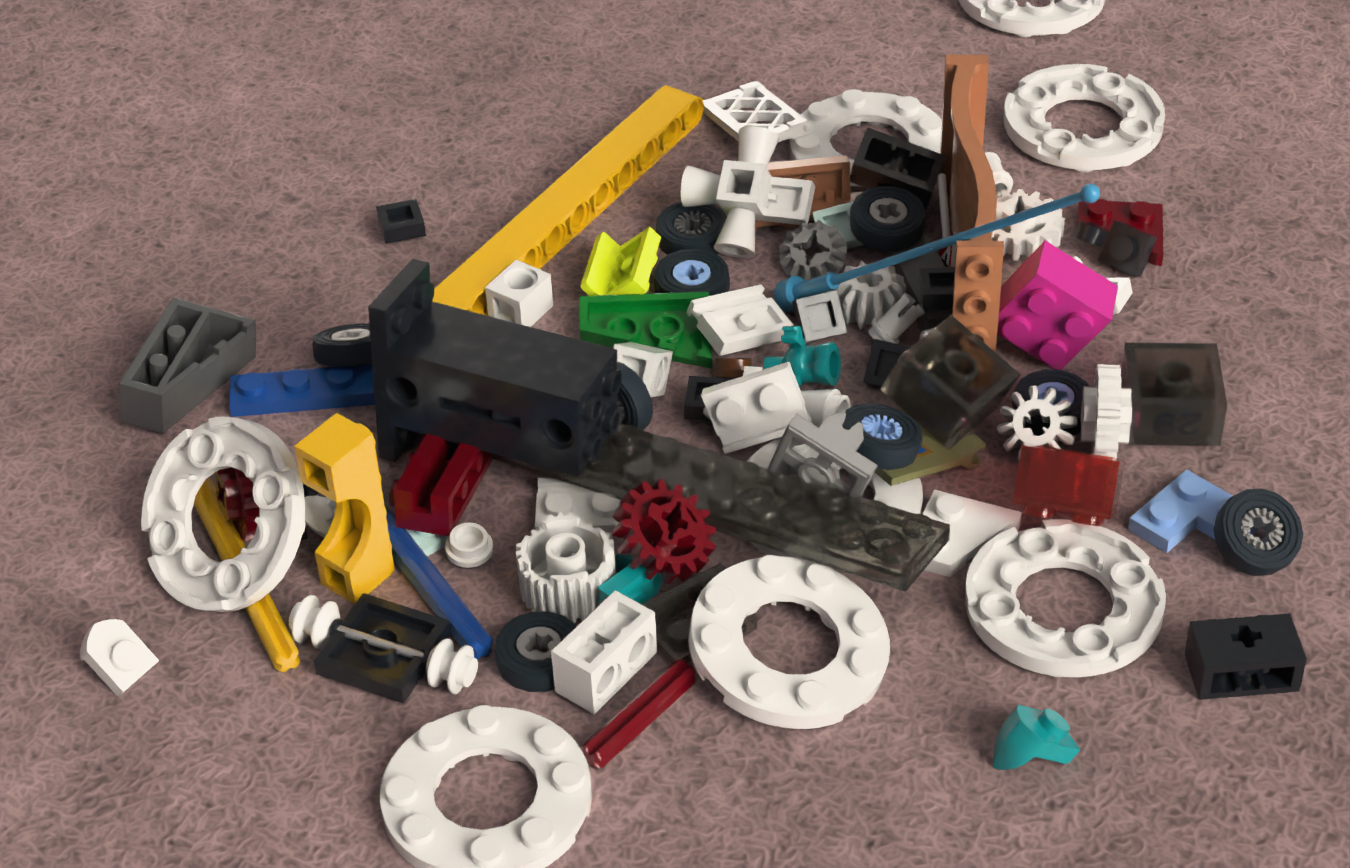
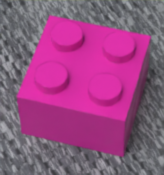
M1044 241L1001 286L997 334L1053 369L1062 370L1112 321L1118 286L1049 242Z

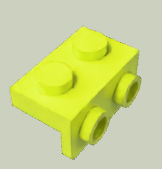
M649 226L620 246L605 232L600 233L596 236L580 285L581 289L588 296L645 294L650 287L648 280L651 270L658 259L656 253L661 236Z

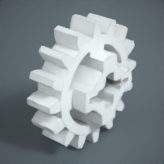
M1018 189L1013 195H1010L1006 190H1001V197L997 198L996 220L1054 200L1051 198L1043 201L1039 200V192H1034L1031 196H1028V194L1024 193L1023 189ZM1062 208L996 230L993 233L992 240L1004 241L1003 256L1006 253L1012 254L1013 261H1018L1020 255L1026 254L1029 257L1044 241L1059 247L1060 239L1063 237L1065 218H1062Z
M1097 364L1094 387L1083 386L1080 418L1081 442H1091L1092 465L1115 466L1118 444L1129 443L1132 419L1131 388H1121L1120 365Z

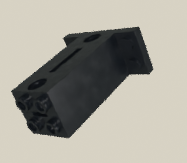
M412 259L368 306L379 458L396 462L407 447H411L415 443L420 433L438 436L456 444L464 443L476 446L478 450L579 478L590 461L594 462L597 460L603 443L609 435H614L617 432L621 423L622 410L617 407V393L622 382V372L617 369V349L432 302L434 285L430 282L429 262Z

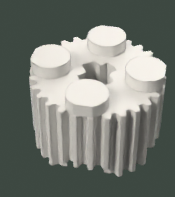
M560 512L556 517L550 514L548 519L542 522L543 525L539 526L538 531L531 530V536H525L522 543L516 544L522 601L526 602L527 609L532 608V612L550 611L566 616L573 623L578 618L583 621L586 616H589L599 606L597 587L616 574L614 540H612L611 532H605L600 527L594 529L593 523L584 525V521L574 516L573 512H569L568 515H563Z

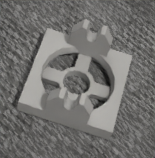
M843 411L827 416L819 427L800 415L795 414L787 425L764 477L835 524H845L852 515L878 466L856 452L864 440L863 424L858 422L851 429H844L842 425L846 413ZM806 444L817 451L819 455L817 458H805L792 450V448ZM832 462L848 471L851 487L840 480L837 468L832 469L830 467Z

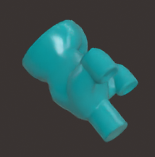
M801 326L782 327L784 335H781V340L783 343L789 344V348L784 356L765 357L764 369L790 362L799 388L802 384L808 383L835 386L839 382L841 375V356L837 345L834 342H827L818 346H808L802 336Z

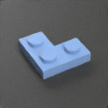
M1186 469L1129 518L1128 530L1165 553H1168L1195 528L1215 539L1213 529L1216 515L1225 502L1233 495ZM1254 526L1251 527L1249 535H1254L1260 529H1256Z

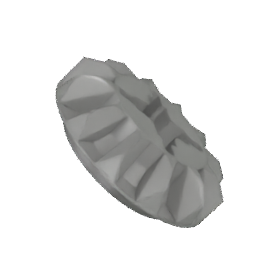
M819 219L816 223L810 224L801 221L797 229L792 232L787 231L786 239L782 245H779L780 263L785 273L789 277L800 276L805 281L830 272L837 275L844 266L847 257V247L842 235L835 226L826 225ZM814 240H817L819 250L823 252L815 253L809 265L806 253L802 249H809Z

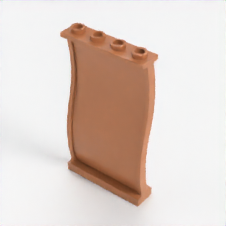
M945 55L940 154L946 155L940 173L946 175L951 234L953 232L961 233L996 221V186L993 171L983 150L989 70L988 55ZM994 231L966 241L956 242L948 385H993L1004 241L992 240Z

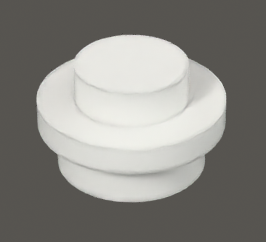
M462 523L454 527L449 537H447L445 553L447 558L457 566L465 568L477 567L487 562L491 557L493 541L481 525Z

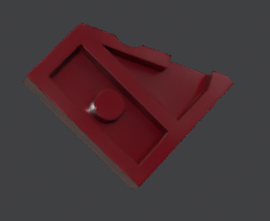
M1098 199L1094 203H1086L1084 201L1078 203L1077 227L1079 222L1083 221L1086 223L1092 222L1110 230L1114 221H1121L1156 236L1157 240L1149 256L1148 263L1162 266L1164 254L1163 204L1145 201H1107L1105 199Z

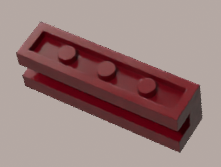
M423 434L419 448L416 452L410 453L404 473L400 479L393 481L390 489L389 504L391 507H395L396 527L449 537L450 532L457 526L496 454L478 450L476 446L464 443L456 444L438 436Z

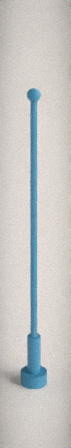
M1086 184L1078 193L838 275L830 272L807 281L800 276L789 277L776 284L774 290L775 301L782 311L793 313L792 301L835 290L842 282L956 244L957 241H966L1082 201L1094 203L1099 199L1100 190L1095 184Z

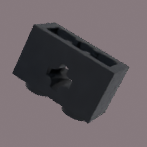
M867 127L853 162L850 182L867 189L878 186H894L908 190L920 199L926 210L946 155Z
M1290 613L1190 621L1184 655L1199 700L1300 692L1307 658Z

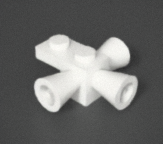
M757 126L739 128V161L724 160L721 175L690 165L686 167L683 173L681 202L684 207L719 204L727 216L714 245V249L723 255L745 259L755 256V220L800 225L802 221L808 224L815 185L811 180L771 176L767 165L778 143L779 136L769 129Z

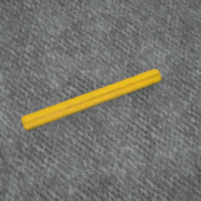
M208 477L196 494L194 506L221 561L233 559L242 553V548L246 547L233 521L226 522L222 508H219L217 502V490L211 478ZM268 593L261 600L245 609L274 668L280 672H286L289 668H296L299 665V651Z

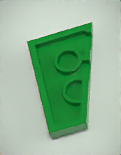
M709 292L579 296L580 340L614 348V344L638 343L673 351L671 361L712 368L711 345L697 328V319L689 317L686 313L691 300L708 297Z

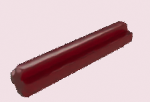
M683 659L674 661L581 745V750L587 763L594 769L603 768L694 685L696 671L693 666L688 665Z

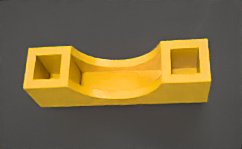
M335 413L294 445L301 482L336 502L331 526L325 538L315 550L320 584L355 605L363 593L369 594L395 572L386 518L387 511L384 506L381 487V475L376 456L375 438L373 433L363 424L354 423L344 416Z

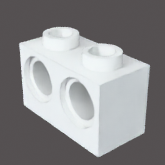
M615 590L551 651L555 692L595 714L657 653L655 612Z

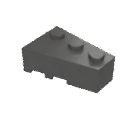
M173 297L119 382L121 422L162 434L231 379V375H236L256 357V320Z

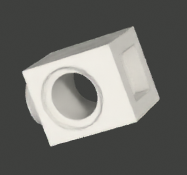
M515 260L485 287L487 310L490 317L531 327L553 307L551 274L518 260Z
M633 342L614 344L613 349H617V362L624 363L637 373L645 383L650 396L664 395L673 351Z

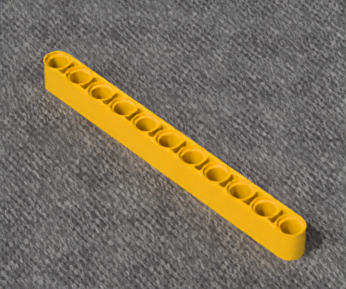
M668 85L661 87L434 288L432 302L488 316L485 287L515 260L541 269L699 124L704 111L703 99Z

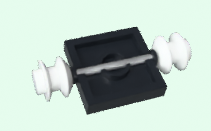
M365 593L360 596L344 620H340L339 608L335 602L329 601L320 608L319 599L314 595H309L302 602L296 603L289 616V628L292 630L293 639L298 643H303L311 636L314 648L322 649L314 659L317 675L401 703H405L425 672L431 687L436 688L445 680L448 681V690L452 694L459 693L463 686L469 687L477 673L478 661L474 658L471 646L464 645L458 652L454 651L453 642L448 639L451 635L449 620Z

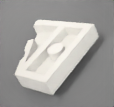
M934 489L904 552V565L951 577L964 568L968 560L974 558L977 552L993 537L1014 526L1018 530L1021 525L1022 512Z

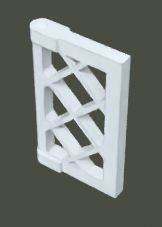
M758 81L739 86L740 89L703 101V113L737 141L738 130L744 126H757L769 129L779 136L778 142L808 135L814 128L813 123L809 119L803 117ZM740 108H756L755 110H740ZM767 108H769V109H774L775 111H765V110H766ZM758 121H773L772 124H756Z

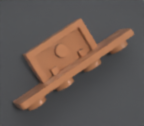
M847 155L770 162L767 165V169L772 177L813 181L815 191L808 222H814V211L854 202L856 197L864 192H850V161ZM755 220V231L763 226L780 225L788 228L800 226Z

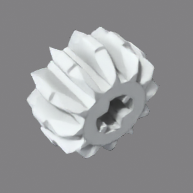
M861 261L858 267L845 266L844 272L859 268L867 264ZM889 266L840 283L839 287L835 290L838 293L845 324L857 322L861 330L866 324H872L871 321L874 318L879 320L902 298L901 296L906 291L904 277L896 274L895 267Z
M1030 386L1029 395L1031 400L1026 402L1020 393L1014 392L1011 397L1018 407L1017 410L1008 406H1002L1000 409V414L1003 417L1013 421L997 426L999 434L1012 435L1005 441L1003 446L1009 452L1022 445L1018 453V460L1022 463L1028 460L1031 451H1036L1037 464L1045 465L1044 451L1050 449L1056 459H1060L1063 457V452L1057 445V441L1066 445H1073L1075 441L1073 435L1061 430L1077 426L1076 417L1062 416L1071 408V403L1068 399H1065L1053 406L1057 394L1053 388H1049L1044 399L1041 400L1039 399L1037 386ZM1036 415L1041 416L1043 423H1050L1049 429L1043 427L1044 434L1034 436L1031 428H1025L1026 422L1032 424L1031 417Z

